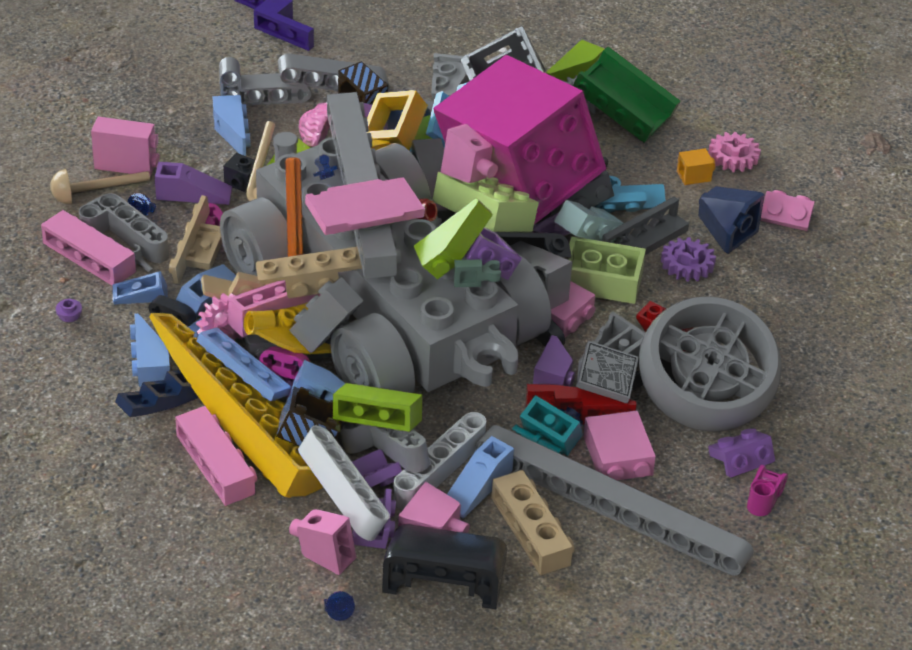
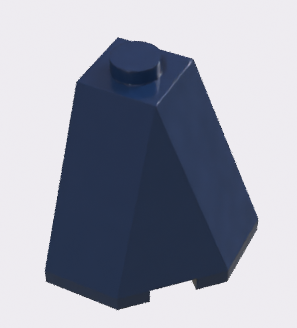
M715 186L710 191L701 195L698 216L724 252L729 254L759 232L765 194L757 191Z

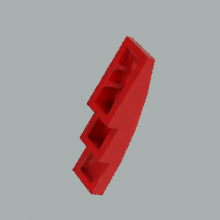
M527 384L526 407L536 395L569 416L580 417L581 425H585L586 417L636 411L637 406L634 400L629 399L628 403H624L578 387L550 384Z

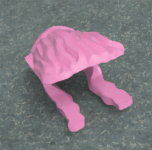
M319 103L314 109L305 112L299 120L300 136L309 147L319 145L328 134L330 126L327 117V103Z

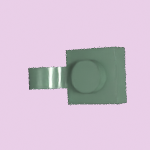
M482 259L454 260V288L481 287L482 281H501L500 261L491 260L482 265Z

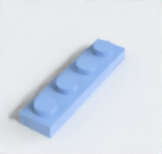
M218 327L199 333L197 342L207 352L223 362L227 368L238 374L244 382L259 391L264 398L274 401L289 395L291 386Z

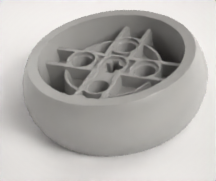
M689 298L665 309L653 320L645 332L639 351L640 376L646 392L653 403L672 420L696 430L709 432L727 431L751 422L769 406L780 384L782 363L779 347L773 333L754 312L741 304L724 298ZM697 327L688 332L682 331V329ZM746 347L754 356L759 368L749 364V355ZM660 358L671 363L672 374L678 386L664 370ZM733 395L741 398L734 401L717 402L728 399Z

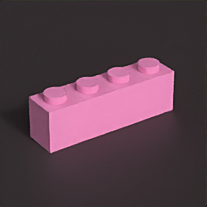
M62 210L41 224L43 244L108 284L113 285L123 282L136 272L134 252L97 231L94 227L82 222L76 216H72Z
M285 280L265 285L228 298V325L240 336H248L244 330V317L248 311L289 308L309 302L315 295L288 298Z
M206 406L175 417L178 439L225 506L255 495L256 472L252 466L248 467L241 450L233 446L229 433L227 431L223 432L215 414L211 415Z

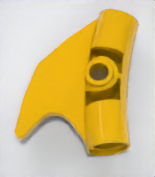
M308 302L284 309L248 311L245 314L244 330L248 335H258L294 353H331V345L323 343L314 352L310 353L289 331L296 323L293 318L304 308L308 310L306 307Z

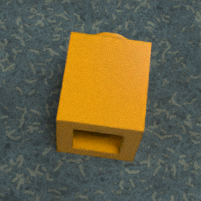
M706 148L679 152L677 173L684 185L711 182L712 173L715 171L716 165L714 158L710 157Z

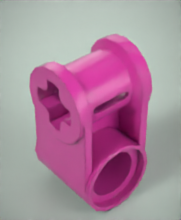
M761 465L755 479L751 483L747 502L748 511L756 516L768 515L778 497L783 493L788 474H779L767 470L766 466Z

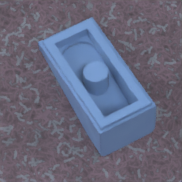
M161 271L112 285L114 304L149 303L158 295L168 297L167 283Z

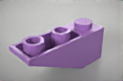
M158 162L155 174L156 200L199 203L201 196L204 195L207 196L208 203L229 205L232 186L183 163Z

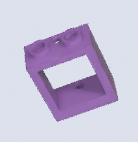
M486 227L483 228L465 254L468 260L482 259V265L491 260L500 261L499 270H501V277L509 280L522 259L497 233Z

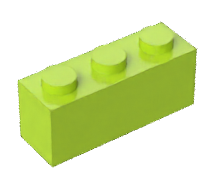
M345 383L333 394V419L410 432L422 421V394Z

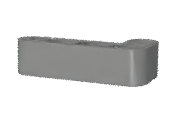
M226 57L219 63L220 96L241 95V103L246 104V106L303 103L311 97L310 87L286 84L282 82L279 73L241 75L240 64L237 59Z
M113 193L104 194L80 207L79 219L87 225L94 227L97 231L104 233L107 230H111L132 248H134L133 245L135 244L139 245L142 256L153 263H161L168 259L167 233L120 196Z
M345 421L341 423L340 437L343 450L346 453H357L375 446L392 460L399 462L400 466L409 472H421L430 466L426 439L413 429L408 432Z

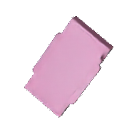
M404 177L385 181L376 179L330 187L327 191H323L318 195H313V193L306 194L305 204L325 235L356 229H373L383 224L422 218L425 212L424 206Z

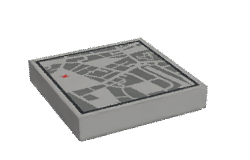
M588 341L576 387L628 403L639 357Z

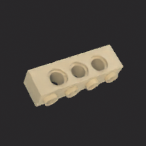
M523 470L493 479L492 500L540 576L571 566L572 553L575 551L573 541L569 536L566 537L559 519L553 517L549 511L548 503L545 498H541L538 494L534 481L529 479Z

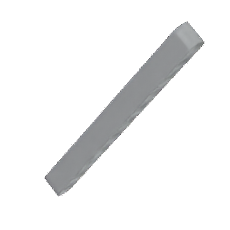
M491 426L475 445V450H477L491 436L514 448L512 473L523 470L527 477L532 479L535 484L727 574H740L754 554L752 545L745 539L500 426Z

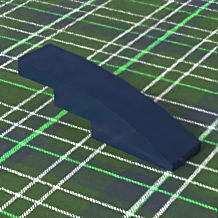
M176 370L167 371L164 380L143 382L140 391L118 393L115 403L129 417H136L171 409L199 397L182 372Z

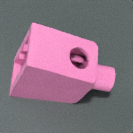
M467 124L448 129L441 173L467 183H473L486 177H494L498 171V166L491 162L492 145Z
M427 482L421 486L398 516V527L410 524L468 533L470 524L460 520L461 504L457 500Z
M315 509L303 520L294 519L291 522L289 533L299 538L301 552L304 557L338 575L356 559L349 517Z

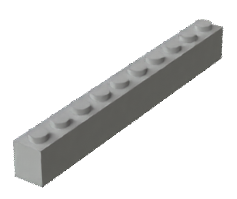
M357 92L327 95V117L343 185L380 179L379 164H376L375 148H372L371 133H367L368 119L364 117V103L359 102ZM393 223L383 224L373 229L354 230L364 278L397 275V264H401L400 248H395L397 247L396 232L391 231Z

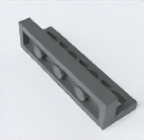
M674 196L604 234L602 241L611 243L616 238L613 243L646 249V255L686 233L689 229V223L677 215L679 199Z

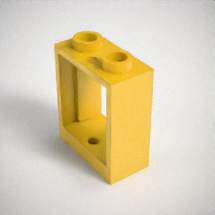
M417 91L377 93L367 117V133H371L372 139L389 140L391 144H400L410 151L412 141L415 139L428 105ZM403 110L396 129L383 130L390 112Z

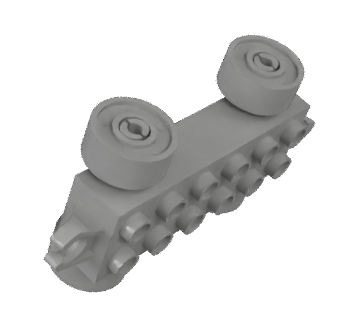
M281 132L274 136L275 162L256 170L257 199L225 211L220 219L223 247L236 275L238 272L257 276V261L288 257L285 160L291 157L300 158L303 255L357 247L354 230L325 235L305 204L306 194L313 193V195H318L323 191H327L330 187L343 185L332 137L322 140L317 146L297 153L298 138L295 134ZM393 143L375 150L376 164H379L380 180L385 181L404 177L418 199H431L425 174L416 158L408 149L400 144ZM423 219L394 222L391 231L396 232L397 247L395 248H400L401 264H397L396 276L364 278L362 269L338 272L339 279L342 277L364 300L353 313L357 320L335 329L331 336V354L339 379L344 383L413 393L415 379L427 392L460 377H465L474 384L488 387L492 384L493 369L491 366L485 365L498 359L502 361L503 369L507 374H516L518 368V350L516 346L544 334L549 329L551 323L550 301L540 276L533 266L522 257L509 280L501 277V281L498 282L482 281L481 287L454 288V268L437 280L422 267L414 248L416 243L437 227L432 222Z

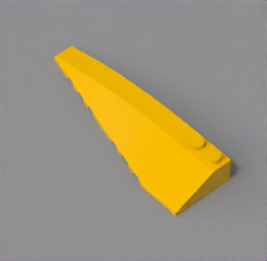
M151 313L149 316L151 322L178 368L191 384L192 389L212 415H216L224 431L229 433L231 439L259 468L262 475L277 488L278 493L284 497L291 498L307 496L324 488L298 451L299 446L276 437L280 413L285 403L279 400L270 401L264 398L259 391L244 382L238 374L227 368L213 354L207 352L197 342V338L193 337L195 332L175 316L165 313Z

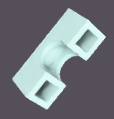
M569 200L565 201L554 221L577 237L602 241L604 234L624 224L604 209L591 206L589 210L580 203Z

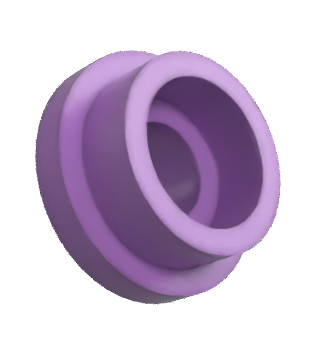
M64 299L56 305V314L64 322L76 321L82 312L81 303L74 299Z

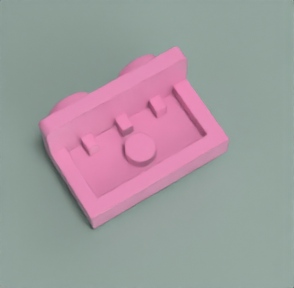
M779 190L767 191L763 203L761 221L808 231L811 215L814 210V201L801 195L796 197L788 196L785 192Z

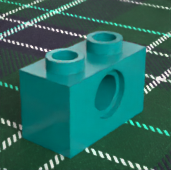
M536 395L520 415L523 429L535 435L541 434L544 436V440L559 448H563V454L567 456L583 436L578 420Z

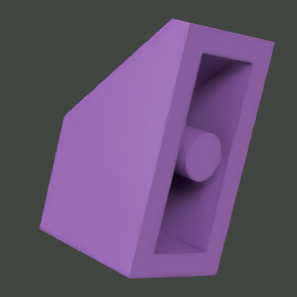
M551 336L534 368L533 384L572 387L575 379V372L572 371L573 360L557 336Z

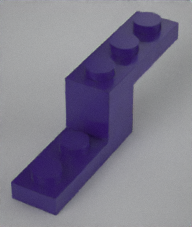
M234 0L254 9L255 29L307 51L314 47V28L292 20L293 0Z

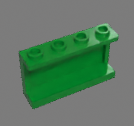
M609 46L603 50L599 60L587 71H581L577 75L572 85L583 91L586 100L643 143L673 116L681 102Z

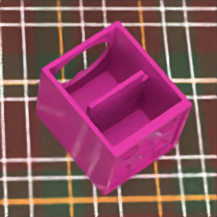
M508 55L499 59L433 108L445 142L448 129L467 124L492 145L491 162L498 166V171L494 178L498 179V183L511 185L514 187V191L528 193L529 198L539 202L534 224L606 170L583 91Z

